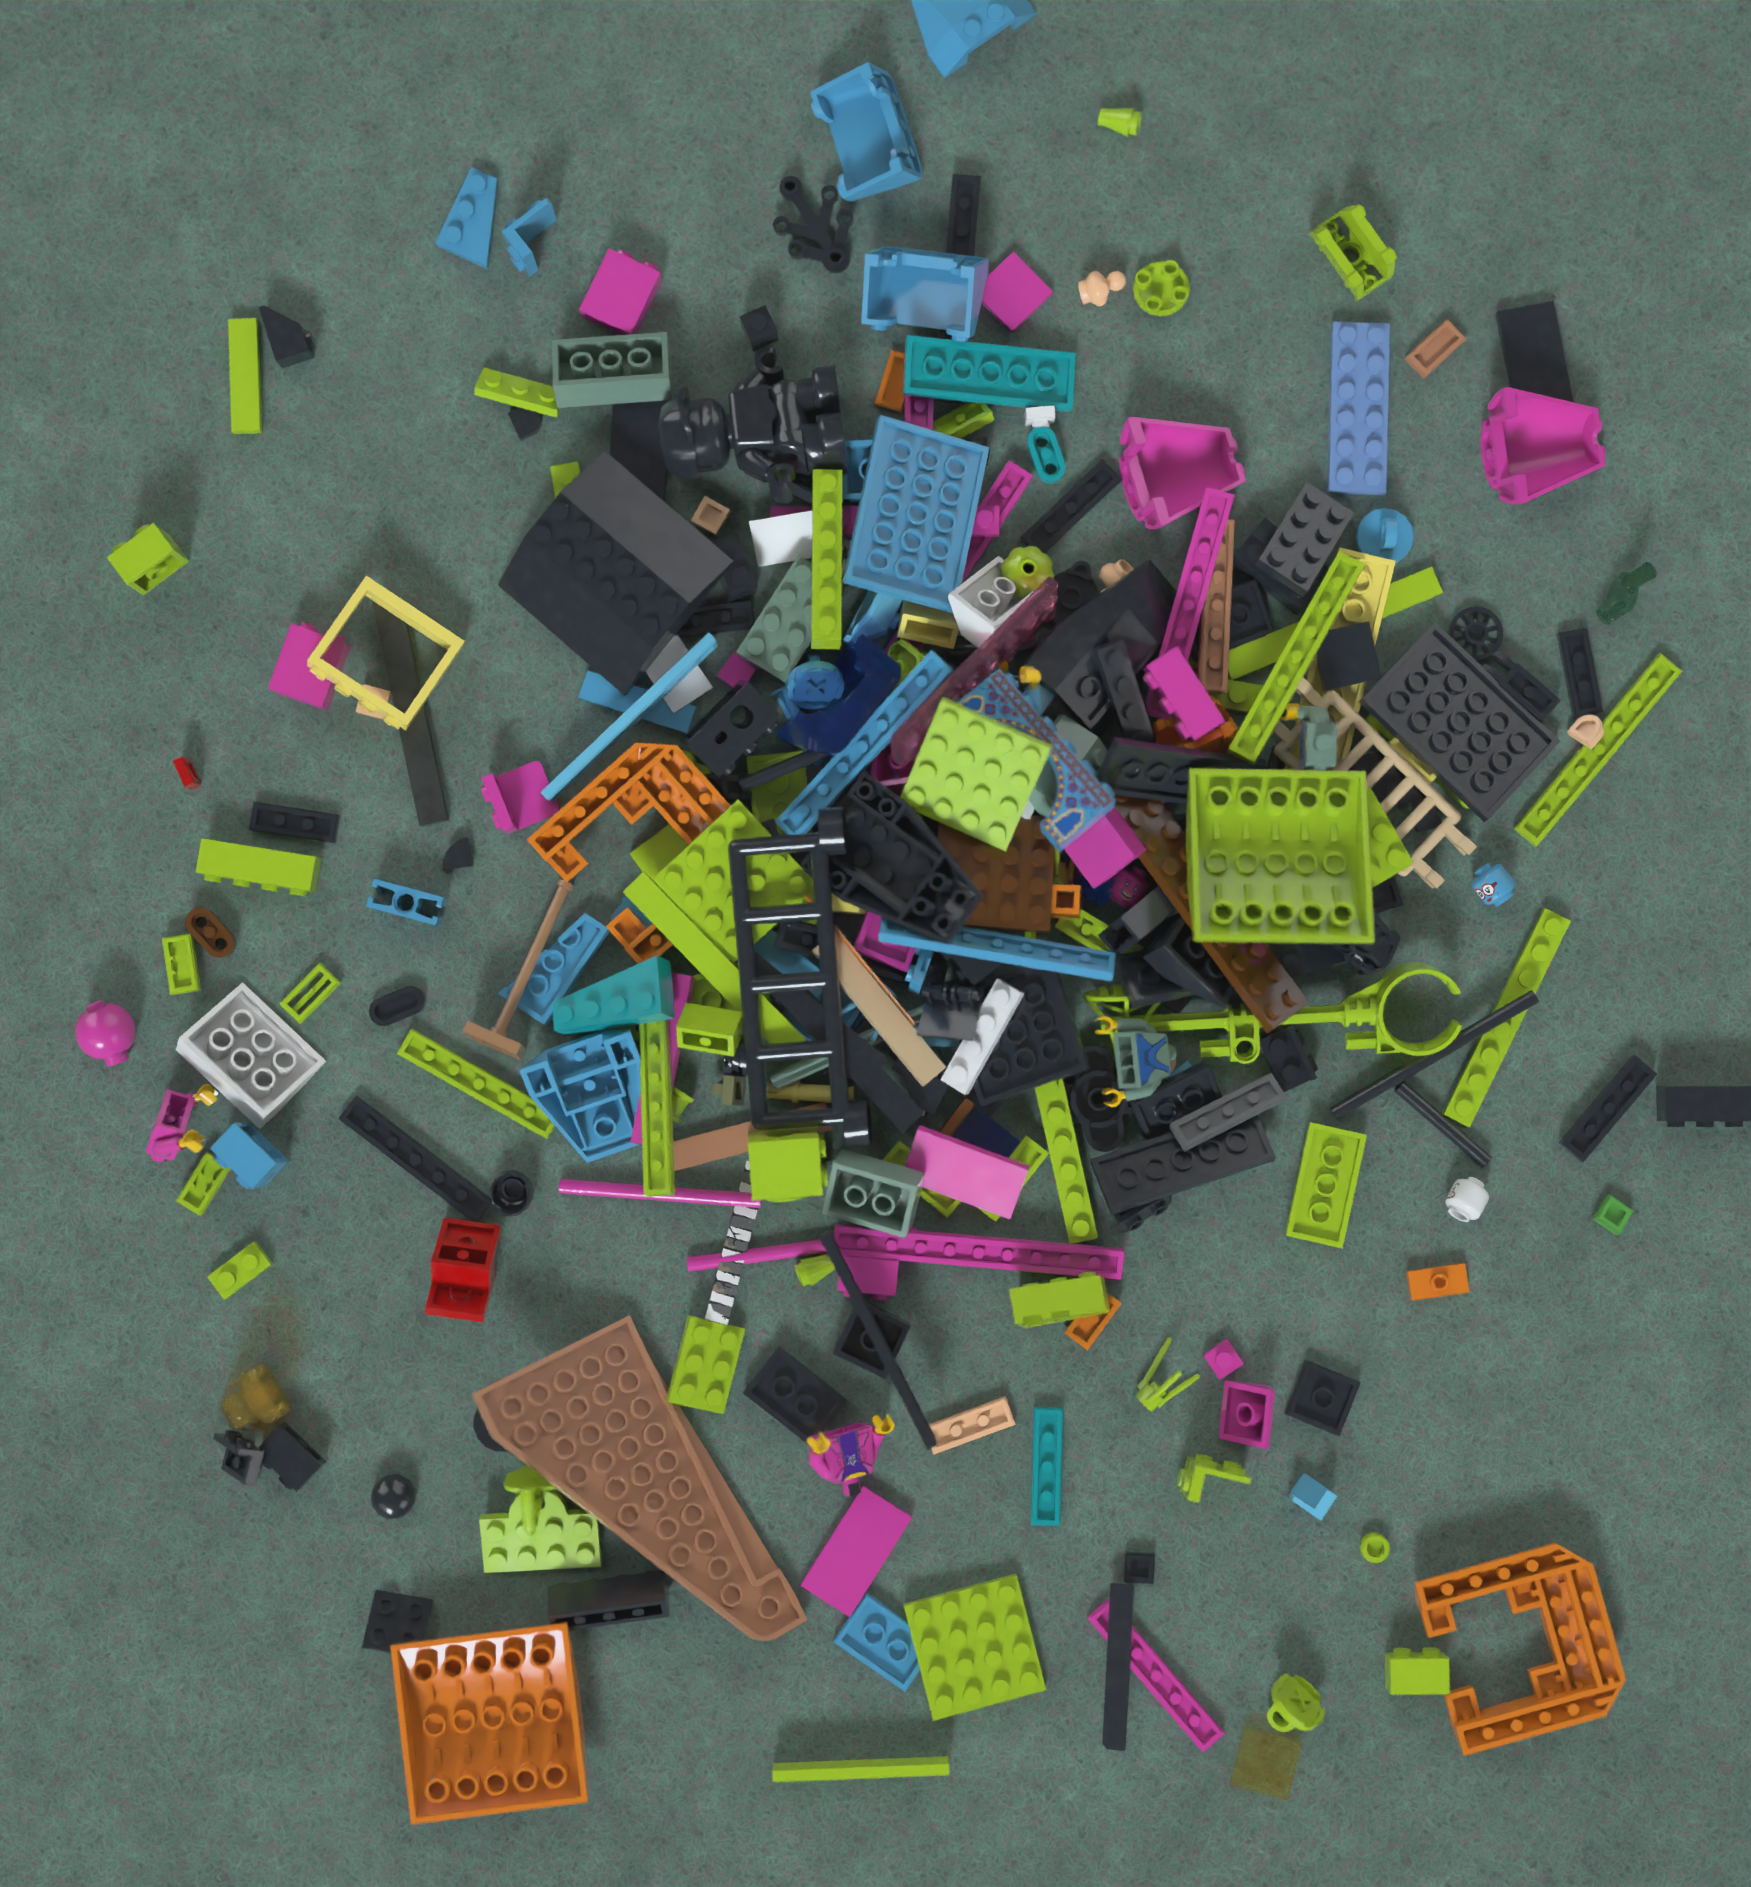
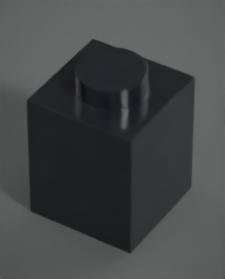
M766 305L739 316L741 327L752 351L779 340L777 328Z

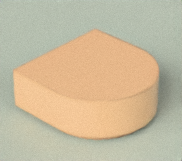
M1588 714L1578 718L1567 732L1573 739L1593 749L1604 735V726L1599 717Z

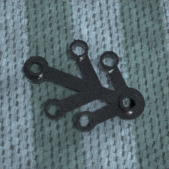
M795 176L783 178L779 185L781 196L785 200L794 203L808 226L791 223L786 217L779 216L773 221L775 233L779 236L788 234L816 240L823 248L821 250L805 247L802 241L793 240L788 245L790 257L795 260L805 258L823 262L825 269L831 273L844 272L850 264V254L845 248L849 227L854 222L852 212L848 209H841L836 214V221L839 226L833 244L827 233L833 206L838 200L837 189L832 185L822 188L821 198L823 202L819 219H817L802 195L803 188L800 180ZM788 183L796 185L792 191L786 190L785 187ZM832 191L835 193V196L832 199H827L824 197L825 193ZM848 215L850 220L847 223H842L840 217ZM784 222L787 224V227L784 230H778L777 224ZM800 246L802 251L799 254L792 253V248ZM834 254H839L841 260L833 262L831 257Z

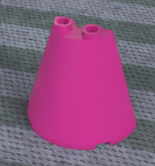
M1510 387L1499 390L1489 402L1487 408L1491 411L1488 419L1483 420L1481 428V458L1491 489H1497L1500 492L1499 499L1505 503L1514 505L1526 503L1606 466L1605 448L1597 440V434L1602 429L1598 408Z
M1129 417L1123 425L1120 444L1124 445V456L1119 457L1122 485L1132 513L1138 521L1144 520L1146 522L1145 527L1148 529L1164 527L1200 507L1206 487L1228 492L1246 482L1244 466L1237 463L1234 455L1237 453V443L1232 438L1230 428L1140 417Z

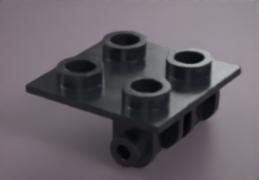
M929 982L927 985L923 984L922 996H926L917 1036L973 1041L985 987L950 985L949 983L938 984Z
M375 1590L361 1648L391 1653L392 1644L423 1641L433 1599Z

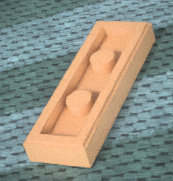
M1003 1396L930 1423L929 1425L937 1439V1446L931 1449L933 1454H937L1016 1425L1006 1397Z

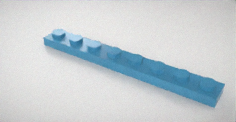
M931 650L779 816L775 823L787 835L806 834L818 821L819 808H830L955 671L935 651Z
M883 917L881 920L878 937L880 942L1112 981L1114 974L1115 953L967 927H962L949 945Z

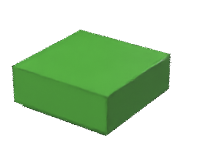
M1606 1195L1592 1220L1613 1234L1620 1235L1634 1210L1612 1195Z

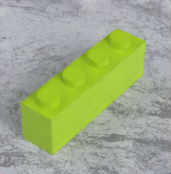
M201 838L195 873L204 875L205 881L221 883L222 878L233 879L232 885L250 888V883L252 882L261 884V890L278 892L279 887L290 889L289 894L307 897V891L316 893L322 859L315 856Z

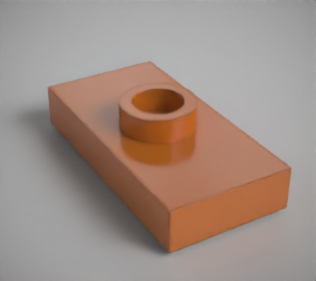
M1465 1263L1406 1271L1409 1295L1412 1301L1470 1292Z

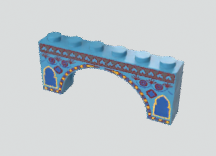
M998 669L962 698L958 704L1053 745L1047 759L1055 772L1058 794L1052 811L1040 824V831L1061 852L1114 808L1115 800L1113 798L1115 794L1105 782L1100 784L1094 777L1096 772L1087 761L1081 762L1076 757L1075 753L1077 751L1071 742L1066 738L1063 741L1055 733L1057 728L1047 716L1044 719L1036 711L1038 706L1029 695L1024 697L1018 691L1019 685L1013 676L1009 673L1004 675Z

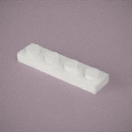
M996 979L981 1006L973 1041L962 1040L941 1078L943 1082L964 1095L969 1094L1025 993L1001 979Z

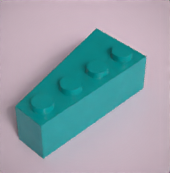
M659 956L652 957L552 1002L554 1031L567 1036L674 1019L675 1009L671 962Z

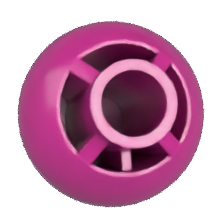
M102 1000L85 1006L87 1011L80 1015L75 1027L76 1040L82 1051L94 1059H103L107 1067L117 1065L129 1059L127 1050L134 1042L136 1029L134 1020L128 1011L114 1003L104 1004Z

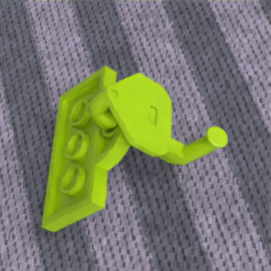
M528 1465L506 1475L504 1481L505 1489L510 1492H518L511 1502L509 1513L481 1514L479 1518L484 1573L601 1567L599 1521L584 1509L568 1510L566 1500L559 1491L555 1490L557 1488Z

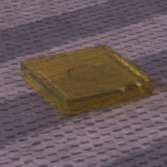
M1244 1725L1230 1784L1288 1800L1302 1742Z

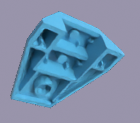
M911 0L927 54L944 79L968 62L969 53L1010 25L1015 30L1037 14L1028 0Z
M602 1030L545 1050L519 1068L529 1096L587 1163L639 1145L630 1143L641 1092L640 1055L630 1030Z

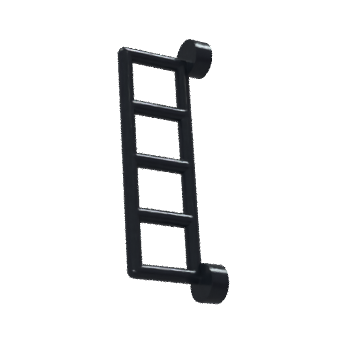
M844 807L819 808L818 833L734 839L728 844L752 1126L759 1131L844 1125L847 1147L866 1146L872 1143L868 1098L849 1100L828 856L847 854L846 815ZM810 851L815 902L761 907L750 906L746 856ZM816 920L820 971L756 976L752 925ZM822 989L826 1040L762 1044L758 993ZM828 1057L832 1108L768 1112L764 1062Z

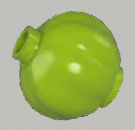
M1035 546L1013 549L1008 557L1003 560L1000 568L1002 577L1010 579L1015 584L1016 590L1013 595L1019 600L1024 599L1034 590H1043L1040 595L1041 597L1054 580L1051 558ZM1029 569L1032 573H1026L1024 570Z

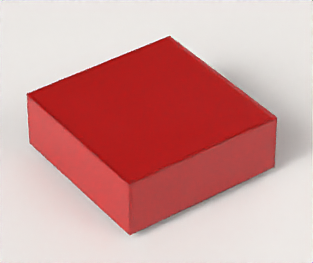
M182 756L173 760L184 787L192 790L201 786V781L191 760Z

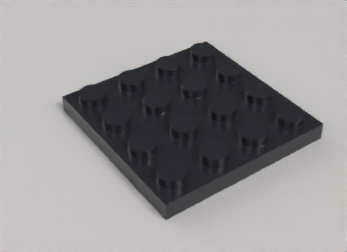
M1023 967L974 985L975 987H985L982 1004L997 978L1025 993L973 1085L980 1107L1091 1069L1059 972Z

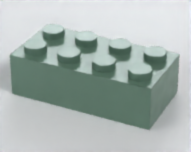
M667 332L552 340L553 389L557 408L672 400L671 359Z
M799 555L736 651L737 656L783 686H786L789 673L802 664L806 654L811 649L812 563ZM842 583L843 599L847 593V585Z

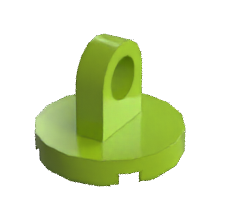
M1284 1674L1273 1683L1271 1688L1273 1704L1267 1712V1719L1274 1729L1288 1732L1295 1727L1303 1731H1311L1324 1720L1325 1709L1324 1707L1321 1709L1319 1703L1322 1699L1312 1684L1303 1677L1297 1675L1291 1677L1289 1674ZM1277 1711L1280 1713V1715H1281L1285 1720H1282V1719L1277 1715Z

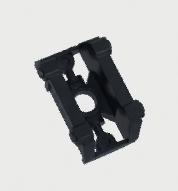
M1374 910V943H1332L1338 951L1344 954L1345 961L1353 964L1358 970L1357 973L1359 975L1384 970L1390 964L1401 939L1397 931L1390 930Z

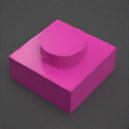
M1228 1339L1223 1340L1202 1354L1219 1380L1244 1364Z

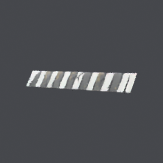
M746 1161L738 1192L752 1193L749 1161ZM734 1207L721 1257L747 1252L758 1208ZM744 1260L719 1263L705 1319L728 1324Z

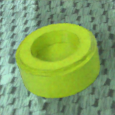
M1370 1532L1362 1537L1359 1549L1367 1561L1380 1563L1388 1557L1390 1545L1382 1534Z

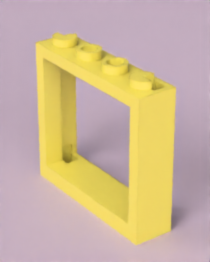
M366 576L307 660V666L311 668L309 671L316 675V678L324 681L328 679L334 683V689L346 697L354 696L360 700L359 705L372 714L375 711L385 717L384 722L389 726L392 725L396 729L401 727L406 731L462 649L465 641ZM364 596H367L448 650L405 714L321 659Z

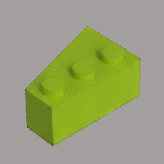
M1086 1272L1079 1274L1078 1279L1067 1280V1277L1051 1279L1050 1283H1029L1019 1288L1009 1289L1015 1324L1026 1329L1110 1313L1104 1277L1101 1275L1096 1276L1095 1272Z

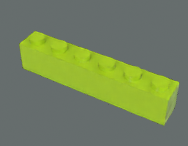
M813 469L811 649H840L842 610V470Z

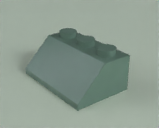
M1059 715L1054 721V725L1057 728L1055 733L1062 741L1066 738L1071 742L1077 751L1075 753L1076 757L1081 762L1087 761L1096 772L1094 775L1096 777L1108 751L1098 736L1065 715ZM1046 759L1029 798L1039 816L1047 818L1052 811L1058 794L1057 779L1048 759Z

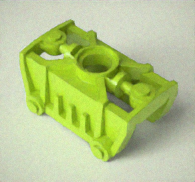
M1360 204L1343 208L1308 234L1310 237H1313L1315 243L1319 246V251L1326 255L1341 276L1344 286L1351 290L1356 302L1394 275L1395 260L1397 259L1395 250L1385 246L1365 218L1366 211ZM1339 217L1349 230L1348 240L1345 235L1340 237L1337 233L1338 224L1336 220ZM1346 249L1354 250L1357 253L1358 259L1350 263L1343 251ZM1365 264L1375 266L1383 278L1377 280L1375 276L1367 275L1365 272L1367 266Z

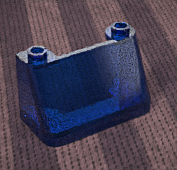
M862 633L844 648L834 662V666L841 671L843 681L846 683L842 696L838 700L834 698L824 711L819 709L811 715L798 711L794 717L784 722L776 734L793 746L826 755L839 754L848 746L897 685L901 678L899 665Z

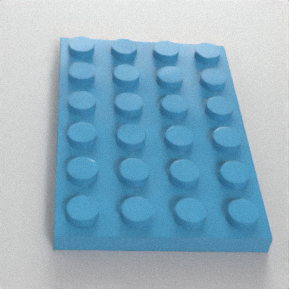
M880 415L875 426L843 583L953 614L948 596L950 592L962 584L989 447Z

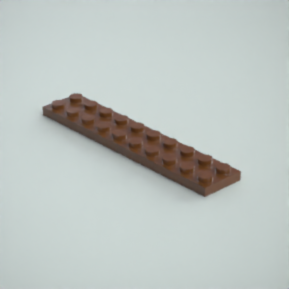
M1115 795L1113 798L1115 800L1114 806L1147 849L1138 858L1193 931L1187 890L1186 834L1161 801ZM1200 941L1267 1034L1309 1003L1265 942Z

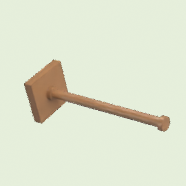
M558 879L556 883L558 886L495 1028L491 1027L488 1030L467 1021L462 1031L469 1039L522 1061L526 1049L521 1043L507 1038L508 1034L505 1032L569 891L572 892L574 885L569 882L566 883L561 879Z

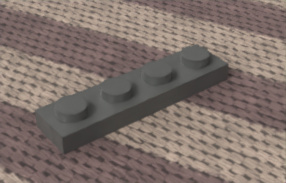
M1272 1073L1170 1123V1129L1185 1152L1284 1102L1286 1095Z

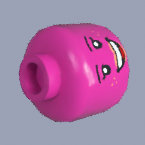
M1136 865L1132 869L1128 867L1123 868L1114 876L1108 888L1112 893L1110 898L1122 907L1130 909L1131 906H1134L1151 890L1152 885L1146 879L1148 873Z

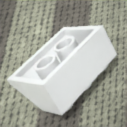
M999 556L950 592L948 596L961 635L982 652L1032 613L1043 591L1034 590L1022 600L1015 598L1013 594L1016 586L1010 579L1002 577L1000 568L1003 559Z

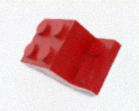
M443 1218L431 1259V1287L425 1305L426 1315L484 1322L495 1281V1254L501 1236V1225Z

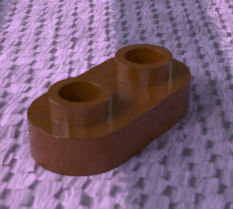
M198 907L192 909L187 914L185 919L187 930L211 956L226 958L234 952L236 948L234 935L211 910ZM201 917H205L207 920V924L203 928L198 925ZM221 938L226 941V946L223 949H219L217 946V942Z

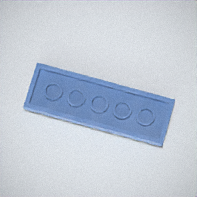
M1333 322L1331 324L1328 493L1386 494L1390 323Z

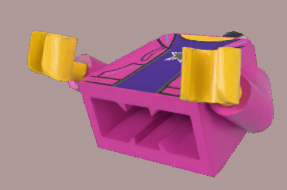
M204 1084L196 1094L193 1092L182 1094L169 1089L166 1090L146 1148V1152L151 1155L154 1161L165 1162L166 1160H175L177 1152L184 1150L185 1146L195 1153L203 1148L199 1142L205 1140V1137L193 1129L189 1130L185 1135L184 1133L192 1107L197 1106L200 1100L207 1106L212 1105L217 1100L216 1095H218V1092L211 1085Z
M886 1414L883 1421L879 1415L873 1416V1427L870 1424L857 1422L810 1436L807 1439V1443L810 1445L809 1465L820 1477L827 1481L842 1483L844 1496L860 1494L859 1477L873 1472L874 1463L876 1462L884 1436L894 1429V1422L889 1414Z

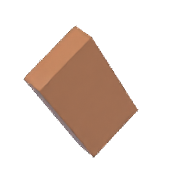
M1447 318L1404 359L1425 379L1467 338Z

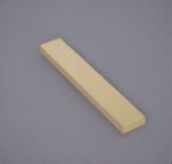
M835 932L839 985L922 1087L944 1070L946 1066L921 1036H917L915 1028ZM817 946L812 952L819 959V949Z

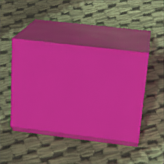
M1224 1380L1219 1439L1269 1449L1275 1389L1270 1385Z

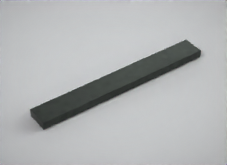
M373 602L372 605L393 704L395 708L405 714L421 690L408 625L376 602ZM423 705L406 731L401 727L399 728L418 822L421 827L449 821L425 705Z

